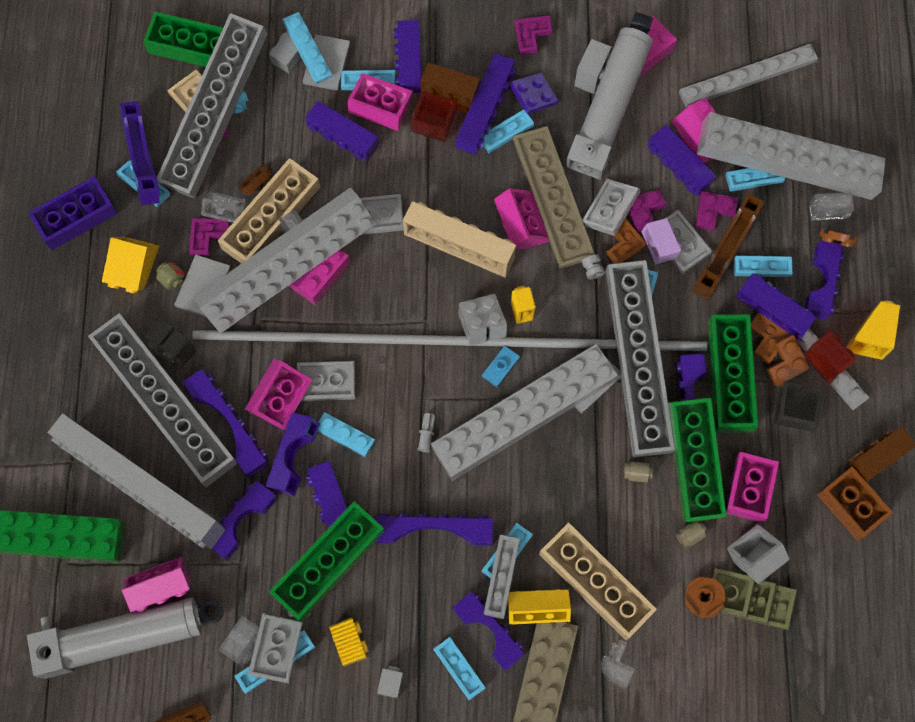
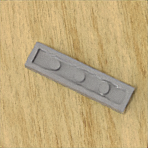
M504 535L499 537L484 615L504 619L519 538Z

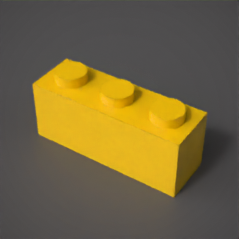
M569 590L509 592V624L570 622Z

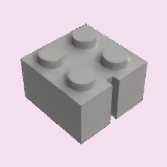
M591 39L577 68L575 87L593 94L595 93L611 55V46Z
M495 294L459 303V318L470 346L486 342V328H489L490 341L506 337L507 323Z
M758 524L727 548L734 564L746 572L758 584L790 560L783 544Z

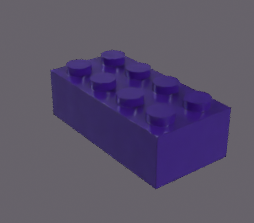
M93 176L33 209L28 214L45 243L53 250L111 218L117 212L99 182Z

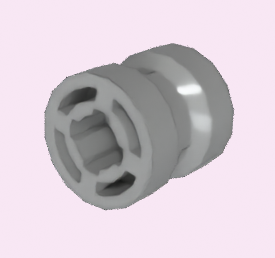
M598 254L590 255L581 261L583 267L587 270L586 276L588 279H596L605 274Z

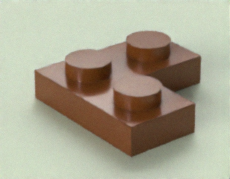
M624 219L614 236L619 243L609 249L606 255L614 264L625 263L647 247V243L631 224Z
M758 313L751 323V331L763 340L753 354L767 364H770L778 353L774 343L790 334Z
M790 334L774 343L782 359L766 369L774 386H779L809 369L794 335Z

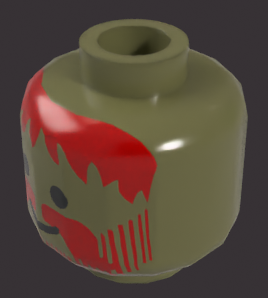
M164 262L158 267L156 271L157 280L166 289H178L183 285L185 273L174 262Z

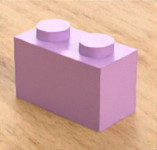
M665 218L645 225L642 234L655 265L676 259L681 252V245L676 240L673 227L669 224L668 219Z

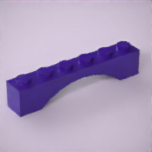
M139 102L120 103V117L140 204L160 203L159 186L147 148Z
M201 369L182 383L197 403L205 404L215 409L227 419L235 436V459L247 477L250 478L268 466L266 462L268 456L262 448L260 450L254 445L257 443L256 439L251 433L247 435L244 430L247 426L241 418L236 419L233 415L236 412L230 402L228 404L224 402L223 398L226 396L220 388L215 389L212 384L215 381L210 373L205 374Z
M384 513L373 517L385 530V533L375 544H393L412 532L437 529L454 533L465 539L472 546H492L493 519H488V516L485 515L477 516V519L469 518L467 515H457V518H449V515H437V518H429V515L419 514L417 517H409L408 514H398L397 517H389V514Z

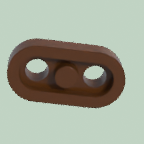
M268 165L259 167L240 184L239 189L243 194L251 195L255 193L260 184L267 182L271 178L272 170Z

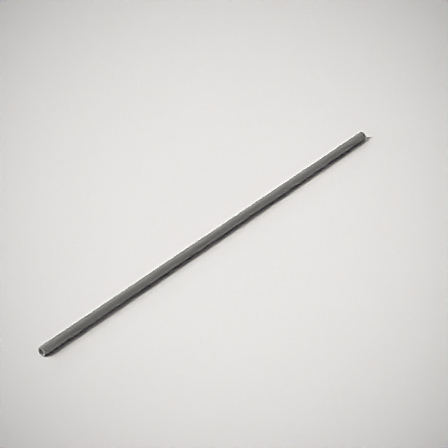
M193 330V339L470 346L466 336L223 331L220 334L218 330ZM486 337V342L472 345L588 349L597 344L600 349H617L616 340L503 337L490 341L489 337ZM659 341L660 350L707 351V342Z

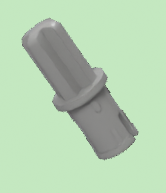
M424 414L422 429L419 430L421 435L418 451L430 452L431 439L434 436V414Z

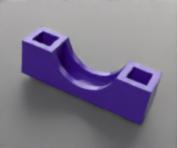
M822 240L815 247L812 264L822 272L824 286L820 290L809 293L806 297L804 308L809 309L817 319L826 320L834 312L835 304H832L833 297H836L838 287L835 285L836 280H839L841 269L838 268L839 263H842L844 252H841L842 245Z
M704 354L681 355L678 362L675 363L676 373L680 375L678 390L682 392L683 398L680 401L696 400L693 386L706 373Z
M295 413L291 414L287 422L286 431L281 439L277 456L274 458L272 470L267 478L266 487L277 493L295 496L301 477L294 470V458L303 445L314 442L320 423L314 418Z
M258 481L248 486L245 491L246 495L242 500L238 499L233 505V511L229 516L225 515L220 521V525L226 530L212 550L226 561L230 559L240 546L236 537V529L240 520L251 513L266 514L278 499L275 494Z
M470 592L453 606L452 610L465 625L480 623L487 626L493 632L496 639V648L492 657L506 672L524 656L522 652L524 647L518 640L513 641L509 637L511 632L504 624L500 626L496 621V617L484 615L483 599L477 593L474 595Z

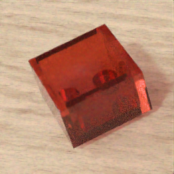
M422 90L410 121L411 132L445 142L457 112V101Z
M828 331L812 344L803 355L829 385L857 360L852 350L846 348L841 343L839 336L831 331Z

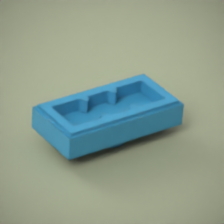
M504 346L482 374V377L495 387H498L520 359V356Z

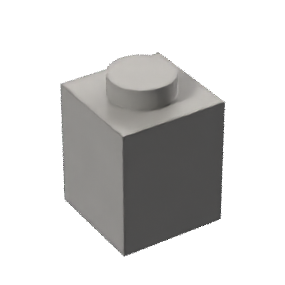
M388 666V669H382L377 694L399 698L403 673L399 672L400 668Z

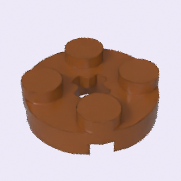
M821 228L819 236H822V241L833 243L834 240L841 241V245L852 247L853 244L858 242V236L851 239L850 234L833 230L824 233L825 229Z
M698 577L691 581L687 586L685 602L689 610L694 615L703 619L718 615L724 609L727 602L723 586L716 579L709 577ZM702 593H705V594L707 595V594L710 593V594H711V596L709 597L710 601H708V602L703 601V602H702V601H701V599H702V595H701V594H702Z

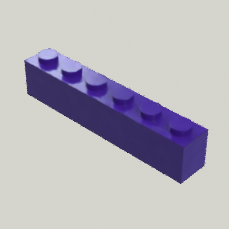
M496 53L494 54L456 137L457 149L476 155L478 150L483 148L485 143L484 136L485 134L488 135L491 130V120L495 121L498 113L496 109L498 106L501 107L504 100L503 93L508 92L509 80L515 76V60Z

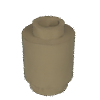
M632 461L625 463L624 479L648 483V479H652L653 467H649V463Z
M693 521L680 529L676 537L684 548L691 547L706 537L705 532H707V529L701 521Z

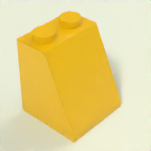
M112 237L110 239L102 282L108 283V287L126 288L125 291L130 293L144 290L159 250V245L128 237Z
M881 301L865 319L846 346L844 352L883 360L894 349L900 305H896L892 301Z

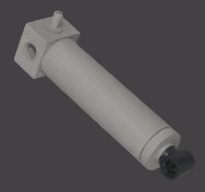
M635 12L630 28L625 27L620 30L579 135L576 134L568 154L567 168L599 180L602 179L610 158L611 147L653 43L652 38L647 35L653 17Z
M194 597L66 630L51 629L49 617H42L40 619L42 631L27 635L33 676L47 679L74 672L73 668L199 636L202 634V625L208 622H219L224 615V610L215 601H207L203 605L198 606ZM216 607V615L208 617L207 612L209 608Z

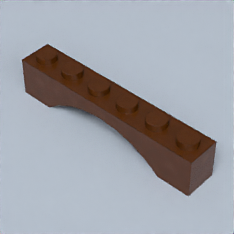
M749 193L747 194L718 247L698 278L692 292L709 300L765 203L764 201Z

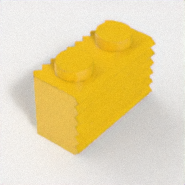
M525 286L515 288L512 291L511 306L516 324L533 321L536 306L531 288Z
M353 618L329 626L343 666L367 658L365 653L369 652L365 640H360L359 633H362L358 621L354 622Z

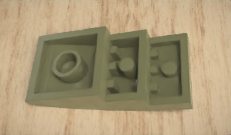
M715 568L713 579H716L723 586L727 599L726 605L721 611L722 613L789 631L797 590L778 586L776 583L762 581L758 584L750 576Z

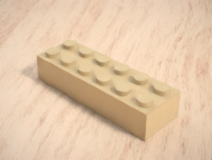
M289 158L220 237L218 243L221 249L242 264L275 241L320 189L319 179Z
M412 201L403 219L404 235L505 278L515 259L516 245L511 240L501 239L490 231L484 232L476 225L465 224L457 217L451 218L446 216L440 210L436 209L434 211L421 202L415 203Z
M569 523L539 553L625 640H628L657 610Z

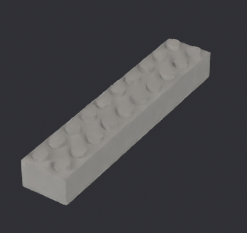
M229 14L157 176V182L160 185L193 199L196 198L267 37L264 26L234 14Z
M712 112L702 122L697 155L870 200L882 192L885 158Z
M350 187L200 292L194 299L201 311L221 334L376 223L358 195Z
M644 260L609 264L606 269V277L632 456L634 458L672 453L675 447L647 262Z
M120 313L88 336L206 488L238 464Z
M595 344L431 443L432 450L453 481L616 382L618 375L598 345Z
M63 413L47 432L53 437L51 441L71 454L81 463H84L95 473H98L105 480L115 485L153 514L163 519V521L177 529L184 536L190 538L201 548L207 546L212 549L226 529L216 520Z

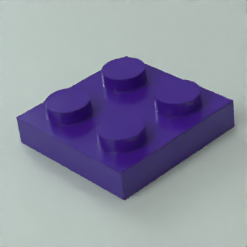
M541 72L512 81L510 84V88L526 114L557 105L559 101Z

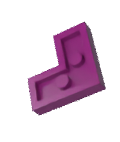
M550 16L514 20L519 55L537 53L535 37L552 35Z
M659 189L638 195L628 212L637 232H641L647 223L654 222L650 212L665 208L666 202Z
M701 191L695 228L714 231L717 214L735 217L738 197Z
M192 218L190 256H209L210 239H220L230 227V220Z

